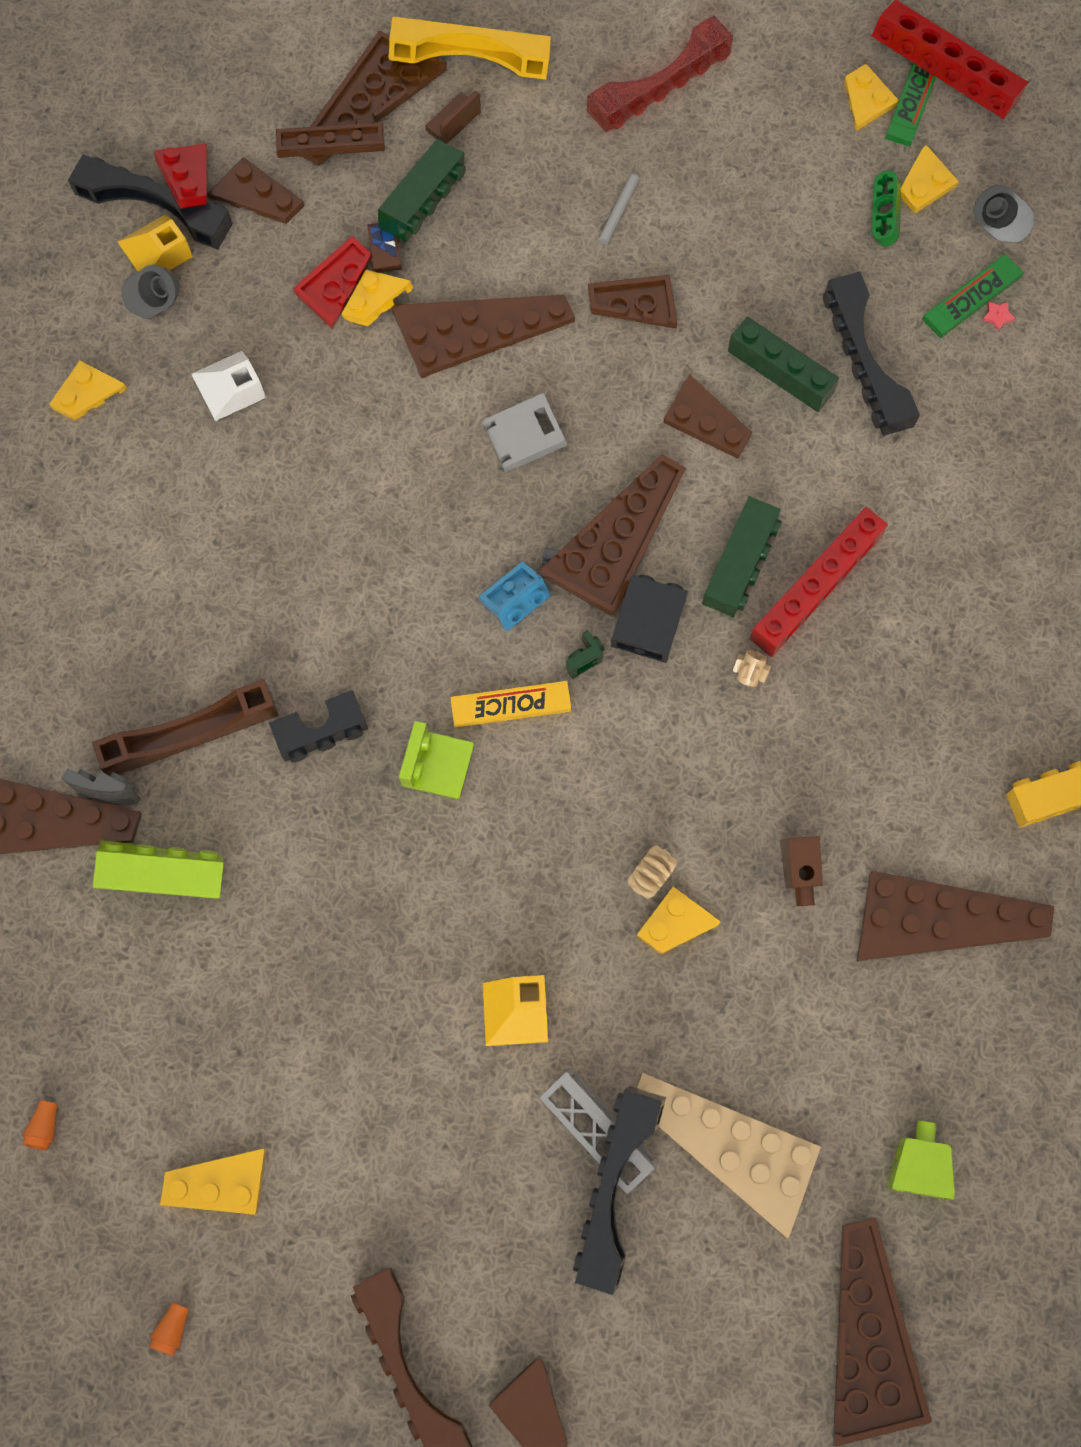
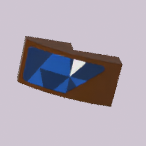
M378 223L367 224L374 271L381 273L402 269L397 237L378 228Z

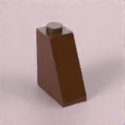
M538 1356L490 1401L489 1407L522 1447H568L543 1359Z

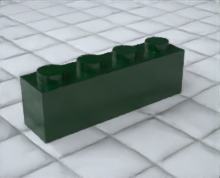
M436 139L378 208V228L404 242H407L412 234H417L422 226V222L427 216H431L434 213L439 201L442 198L445 199L449 195L453 184L463 178L466 171L464 152Z
M747 316L730 337L729 353L816 412L821 410L835 392L839 380L838 376Z
M748 497L704 594L702 605L731 617L735 616L737 609L744 610L750 596L745 591L748 585H755L761 571L756 568L759 560L765 562L772 546L767 544L770 535L776 537L782 521L778 519L781 511L780 508L753 497Z

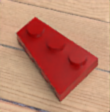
M206 143L155 150V161L179 208L206 205Z
M353 236L350 237L293 288L294 294L333 329L370 264L372 254Z

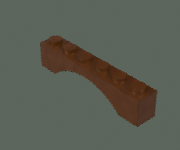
M262 679L235 689L214 704L185 717L152 727L121 731L93 741L92 745L100 769L108 776L112 772L120 775L275 718L279 714L271 691L265 680Z
M390 1267L353 1286L355 1294L351 1295L353 1304L359 1314L364 1312L369 1324L365 1326L366 1333L372 1345L376 1343L379 1345L383 1356L379 1357L380 1364L387 1377L392 1374L397 1386L393 1389L395 1398L400 1408L402 1409L406 1406L411 1420L407 1421L415 1441L421 1439L424 1447H473L462 1422L446 1415L434 1406L418 1388L409 1372L403 1355L400 1335L401 1313L405 1297L392 1268Z

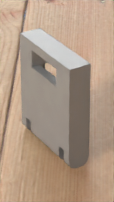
M544 393L483 420V425L485 429H488L487 434L500 462L505 461L502 464L505 472L567 446L563 433ZM545 413L554 430L544 435L537 420L538 417L545 415Z

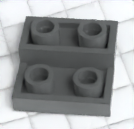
M67 768L61 778L77 793L97 801L131 805L138 804L141 799L134 793L136 788L129 784L127 779L114 772L110 776L99 772L98 776L94 777L82 769L76 773Z

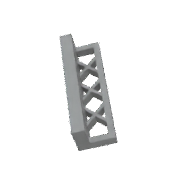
M571 1068L540 1099L600 1164L602 1156L607 1157V1155H602L597 1149L598 1137L607 1136L610 1125L616 1124L617 1116L575 1070ZM563 1086L571 1095V1108L559 1107L550 1096ZM576 1101L582 1108H576ZM564 1112H571L570 1118ZM576 1113H587L593 1119V1132L580 1131L575 1125ZM598 1126H599L604 1132H598ZM586 1136L593 1137V1138H592V1143L590 1142V1140H589ZM642 1143L633 1151L627 1161L632 1162L640 1170V1173L630 1183L622 1176H620L618 1185L627 1195L659 1164Z

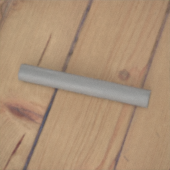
M630 174L598 239L599 243L608 245L639 182V177L636 174Z

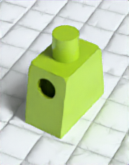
M917 1121L916 1138H900L888 1179L887 1189L954 1200L952 1150L948 1144L935 1142L936 1123Z

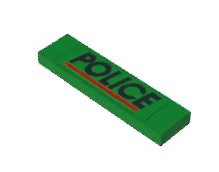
M915 63L912 65L885 137L887 140L909 147L912 144L936 79L934 75Z
M1004 254L924 314L922 320L941 339L986 305L988 301L990 302L1019 280L1024 272Z

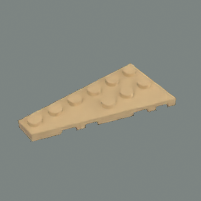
M642 1073L637 1089L666 1097L659 1128L789 1240L821 1146Z

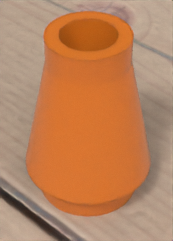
M39 1101L36 1111L22 1134V1137H24L22 1145L48 1151L49 1145L54 1143L57 1104Z
M171 1302L168 1311L149 1337L152 1339L149 1347L173 1357L176 1349L180 1350L189 1309Z

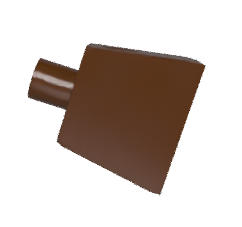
M820 836L780 840L786 889L795 888L796 907L815 905L813 887L823 886ZM801 867H803L807 873L806 878L804 880H802L799 876V870L801 869Z

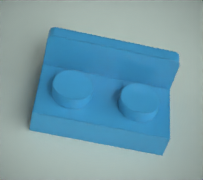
M522 561L478 597L481 603L498 617L503 628L508 631L550 597V593L543 578Z

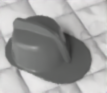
M995 185L987 188L975 202V219L999 241L1019 242L1028 236L1033 228V210L1019 195L1006 186Z
M152 264L146 266L125 281L122 288V299L125 307L130 313L144 319L159 314L169 308L178 297L180 275H174L172 271L159 265Z

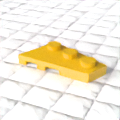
M266 1149L165 1172L160 1205L257 1215Z

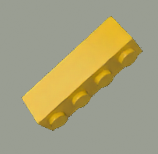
M1081 761L1069 765V770L1059 773L1058 769H1053L1041 774V779L1031 782L1030 778H1026L1012 784L1013 789L1006 796L1019 828L1081 808Z

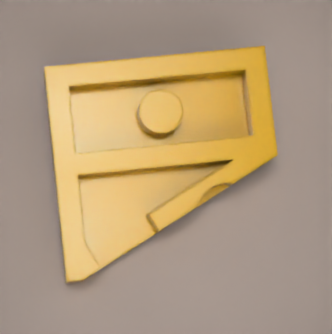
M867 64L845 76L844 85L849 96L848 102L853 113L856 131L897 106L899 100Z
M365 270L346 304L342 316L347 321L369 326L378 319L381 313L395 305L393 299L403 291L407 294L411 292L413 285L410 280Z
M79 361L49 405L55 411L75 421L84 416L88 410L104 404V400L117 392L121 394L127 387L121 381Z
M672 887L638 932L637 937L662 955L718 927L721 921L678 889Z

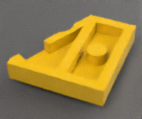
M926 145L922 148L901 187V198L914 213H917L956 188L959 181Z

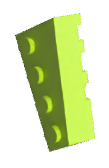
M101 840L96 851L93 888L220 899L224 856H218V852L211 850H200L199 853H195L178 847L166 849L152 845Z

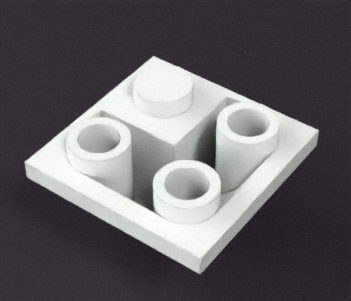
M243 351L192 373V377L215 421L266 398L261 382Z

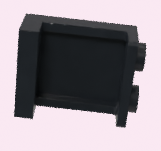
M632 575L614 629L611 647L667 663L688 591L675 583L663 584L656 582L654 578L647 575Z

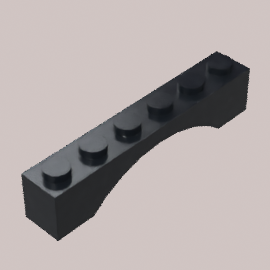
M83 154L68 179L75 195L98 204L114 200H137L157 205L177 217L189 230L194 241L219 250L233 224L228 209L219 203L212 204L207 202L206 205L180 209L167 184L157 183L145 175H136L122 166L115 167L107 164L98 157L92 158Z
M859 271L829 280L826 291L823 293V301L827 309L831 308L834 315L832 321L835 331L840 332L843 337V351L846 356L850 355L852 359L854 378L861 381L863 400L866 404L870 403L873 411L872 422L875 428H880L882 435L886 436L915 427L920 414L910 390L899 385L885 374L876 363L868 348L864 335L863 319L870 294Z
M631 1086L627 1087L623 1093H618L614 1105V1112L618 1113L616 1124L610 1125L605 1141L606 1144L610 1145L607 1157L602 1156L597 1175L602 1176L599 1189L594 1188L589 1207L594 1208L592 1218L585 1221L581 1239L586 1240L583 1252L578 1251L573 1266V1271L578 1272L575 1281L577 1284L613 1295L619 1287L626 1253L619 1239L615 1219L617 1186L623 1168L633 1151L659 1129L666 1101L664 1096Z

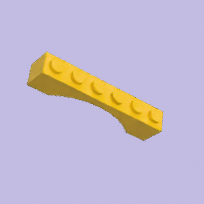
M392 16L389 60L417 63L428 58L443 55H470L499 63L520 77L546 80L551 36Z

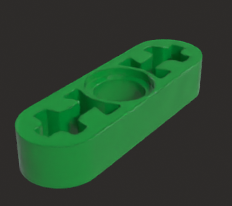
M885 170L879 173L873 183L872 235L880 246L892 245L900 235L901 182L892 170ZM891 181L890 183H888L889 194H886V191L883 187H886L887 182ZM887 203L893 204L889 212L880 213L883 205ZM884 223H887L889 227V230H887L886 235H882L885 233Z

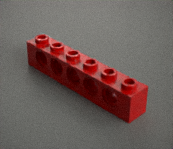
M894 0L880 15L872 33V37L1002 119L1015 107L1029 83L898 0Z
M865 507L753 628L750 640L772 658L882 538L888 523Z

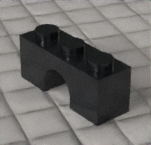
M353 690L325 700L329 710V717L326 723L319 728L313 729L304 726L297 712L269 722L278 749L285 762L289 760L291 762L301 761L311 751L317 749L319 751H326L336 745L335 742L344 738L354 740L364 734L363 731L367 730L368 727Z

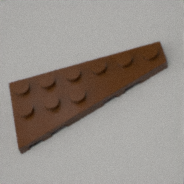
M379 30L310 127L376 123L446 72L447 63L435 57L417 63L389 60L390 35ZM334 154L301 157L319 166Z
M661 454L536 574L611 616L615 614L629 585L631 576L634 575L686 468Z
M0 779L1 854L42 851L55 848H76L77 846L88 845L98 846L101 840L122 843L134 842L142 813L139 811Z
M871 871L869 874L857 962L1048 938L1051 936L1054 906Z
M876 1218L842 1225L833 1445L835 1447L932 1423Z

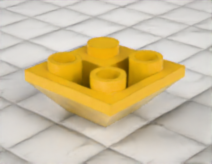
M165 215L118 241L119 246L137 272L152 264L172 270L193 257L186 238L174 221Z
M544 975L511 977L483 983L486 1046L548 1042Z

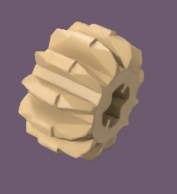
M657 845L651 847L629 876L628 885L633 888V891L644 896L646 899L652 898L675 869L677 860L667 850Z

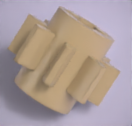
M748 650L745 656L738 655L732 671L738 673L736 679L740 683L756 687L759 681L766 682L771 665L766 664L767 657L762 653Z

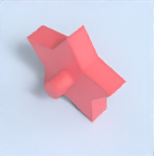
M988 301V313L982 321L993 323L998 331L1004 323L1015 321V318L1008 312V302L997 305Z

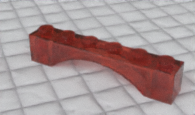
M712 15L692 29L685 49L669 66L652 76L639 80L608 82L587 95V112L606 133L613 128H620L634 114L636 116L642 114L651 103L662 101L676 87H684L689 79L696 74H704L713 63L724 61L731 53L733 35L715 15Z

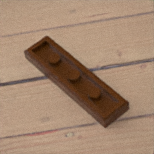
M383 122L276 129V153L278 158L385 151Z

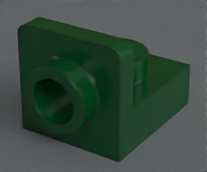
M588 630L582 633V641L587 649L581 648L574 651L566 660V670L572 679L602 663L604 647L597 636L592 637Z

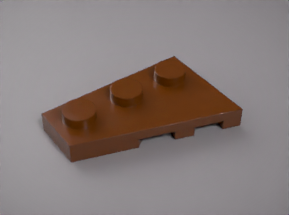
M690 374L663 423L739 459L752 434L743 423Z

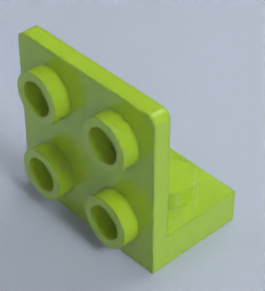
M415 721L399 774L401 785L459 800L472 757L474 743L429 732L426 723Z

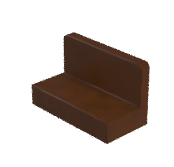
M474 91L468 97L460 92L425 125L426 131L434 138L448 144L481 112L480 94Z

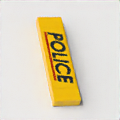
M567 681L450 697L454 727L571 712Z

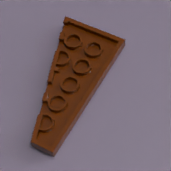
M565 295L401 304L391 307L421 378L575 322V316Z

